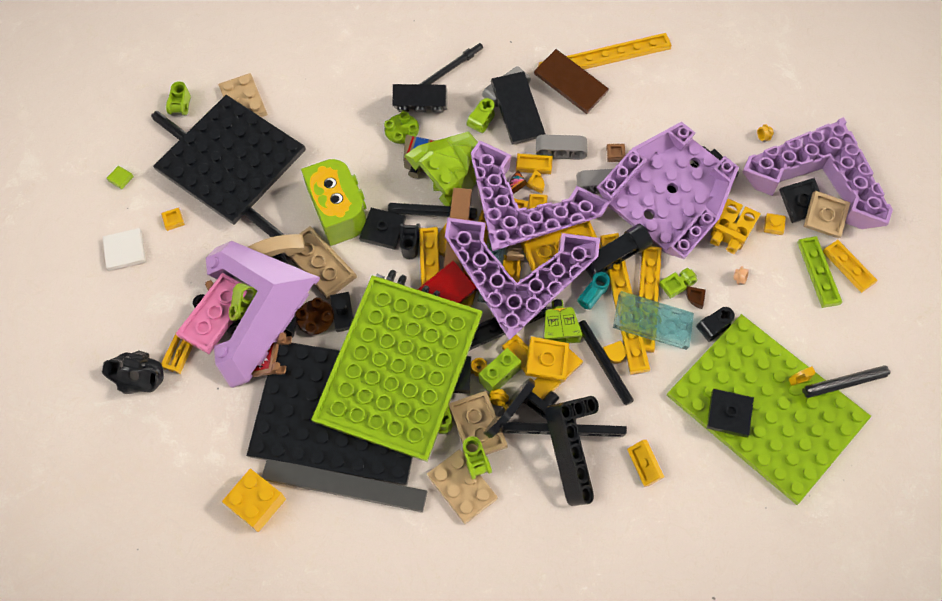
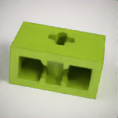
M506 348L479 373V383L488 392L500 389L521 370V360Z

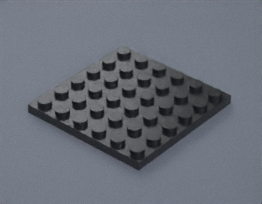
M225 95L153 167L157 172L235 225L304 153L306 148L303 144L230 96Z

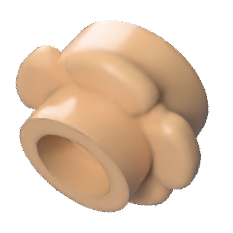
M743 266L735 270L734 280H737L738 285L739 283H746L749 270L744 269Z

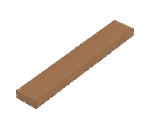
M453 188L450 218L469 220L472 189ZM447 241L444 267L451 261H454L463 271V265Z

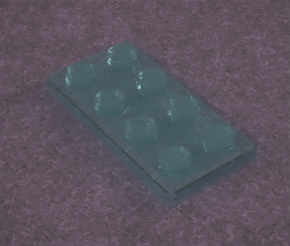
M621 291L618 295L613 328L687 350L690 347L694 313Z

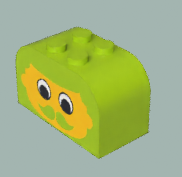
M328 159L302 168L301 171L308 193L330 246L359 236L366 221L364 209H367L363 192L358 188L355 174L351 175L348 166L337 159Z

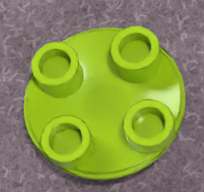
M406 111L391 117L384 123L385 135L394 143L403 144L405 143L406 135L416 137L419 132L418 121Z

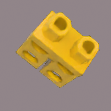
M728 198L720 219L715 223L710 234V243L719 246L721 241L728 244L727 252L735 254L743 247L761 213L745 206L736 223L735 221L743 205ZM728 206H734L737 209V211ZM745 214H751L754 217V219Z

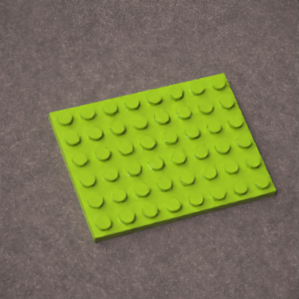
M372 275L311 419L312 422L428 462L483 311Z
M742 314L666 395L704 428L707 427L713 389L754 397L748 438L711 429L707 430L796 505L801 502L871 418V415L839 390L810 398L805 397L802 392L805 386L826 380L815 373L809 381L794 386L791 385L788 379L809 367Z

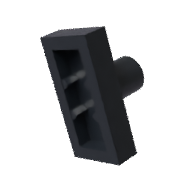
M349 292L330 295L331 305L334 310L336 332L349 330L354 319Z
M531 391L524 400V403L546 419V408L554 405L559 400V396L555 392L550 391L542 400Z

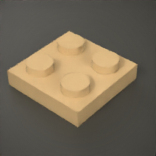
M818 191L813 192L803 227L840 238L843 233L850 202Z

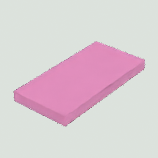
M222 273L176 332V335L205 353L210 354L214 346L217 345L234 322L229 318V308L231 306L233 288L241 282ZM247 290L244 291L243 297L246 295Z

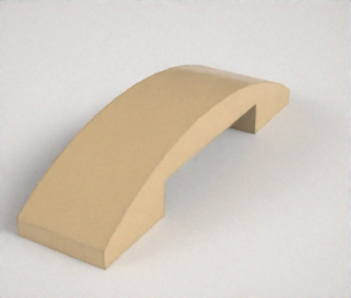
M289 234L261 240L248 246V248L270 257L283 252L287 256H291L305 251V244L302 235Z

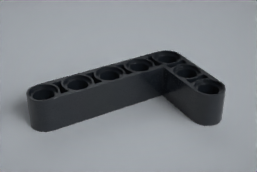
M594 396L550 405L546 408L545 412L565 498L570 506L590 504L594 499L593 488L575 420L598 412L599 404Z

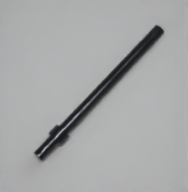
M478 43L471 49H466L461 56L420 84L434 83L464 61H469L473 58L474 54L483 49V45Z

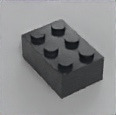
M393 84L392 106L399 112H409V109H414L416 112L425 113L426 109H429L434 113H443L444 110H447L448 88L446 85Z

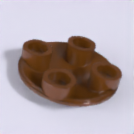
M316 297L306 302L296 311L297 324L307 334L316 335L323 333L333 323L334 310L328 302Z

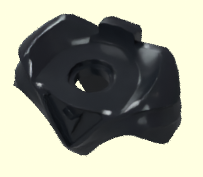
M140 350L133 353H122L103 363L102 374L115 383L117 390L123 394L153 392L164 379L162 364L157 360L149 358V353ZM131 371L138 372L139 379L137 381L131 379Z

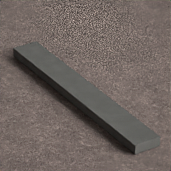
M270 459L266 460L262 478L270 482L423 512L428 493L427 490Z

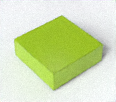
M118 165L107 177V180L118 188L123 189L134 176Z

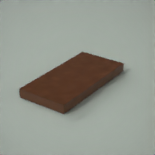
M557 49L534 71V75L585 114H588L609 90L608 87Z

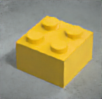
M250 468L221 502L259 532L286 498L280 491Z

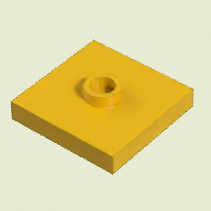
M531 336L525 375L565 382L569 343Z

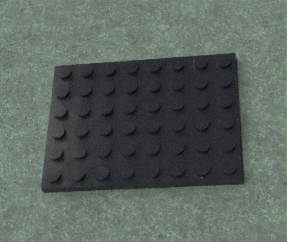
M297 343L279 345L276 362L280 363V366H287L285 374L267 375L246 456L408 485L413 457L312 422L311 419L340 351Z

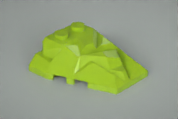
M469 131L418 145L404 156L415 170L421 167L443 193L439 200L444 206H451L453 188L473 189L477 182L471 152L478 142Z

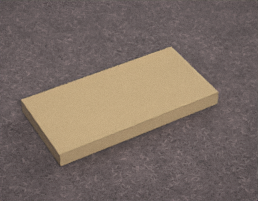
M311 226L299 234L304 238L305 251L288 257L299 269L320 277L318 283L313 285L327 300L330 298V295L336 294L357 278L353 270Z

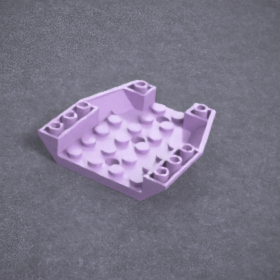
M682 121L633 147L597 186V189L604 199L610 201L608 207L630 225L642 224L649 232L653 244L661 247L664 253L685 259L720 219L739 167L726 156L721 160L717 159L692 138L696 132ZM691 160L697 161L698 164H699V167H697V168L692 167V166L690 165V161H691ZM674 186L676 193H670L667 187ZM644 212H651L653 219L645 218Z

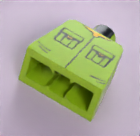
M561 299L553 300L551 302L552 309H547L545 312L544 339L569 344L580 343L582 332L574 309L572 307L564 308L563 300Z

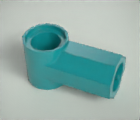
M598 272L593 276L590 284L577 299L580 306L588 310L593 308L600 297L607 292L610 283L609 276L604 272ZM601 281L605 285L599 286L596 282Z

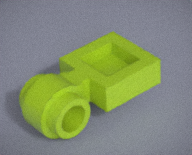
M685 268L679 273L680 277L675 272L660 281L659 285L670 299L685 291L687 286H692L697 282V275L692 269Z

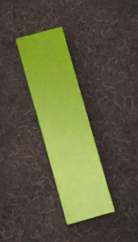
M817 236L799 239L797 243L821 307L841 305L840 294Z

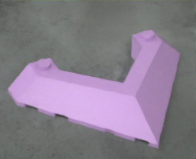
M844 117L838 119L833 124L828 123L816 128L815 131H809L785 141L780 146L768 148L761 154L749 156L743 169V174L754 189L772 196L779 182L823 169L842 200L850 202L845 223L860 229L887 226L893 211L891 205L887 204L883 197L885 194L880 184L875 182L873 178L874 173L862 150L859 149L853 133L848 131L846 127L847 122Z
M480 140L471 152L492 251L602 217L610 201L576 186L570 198L564 199L560 203L552 204L550 202L537 205V207L531 209L526 207L519 209L513 198L510 184L505 177L510 168L511 155Z
M447 218L445 238L509 340L598 258L600 238L562 233L559 240L558 253L532 271L527 277L516 283L484 243L486 223Z
M229 241L216 247L206 257L207 275L218 279L224 273L230 277H237L257 290L230 340L214 346L215 364L229 386L234 388L250 381L253 376L251 373L257 365L260 366L269 353L267 350L273 342H277L279 334L284 332L295 316V312L298 308L300 309L309 296L308 291L313 284L318 283L320 277L234 241Z

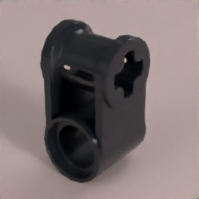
M401 223L399 244L402 255L406 259H413L418 255L420 223L416 225Z
M722 307L710 316L702 319L696 325V328L710 342L731 326L735 317L734 311L729 307Z

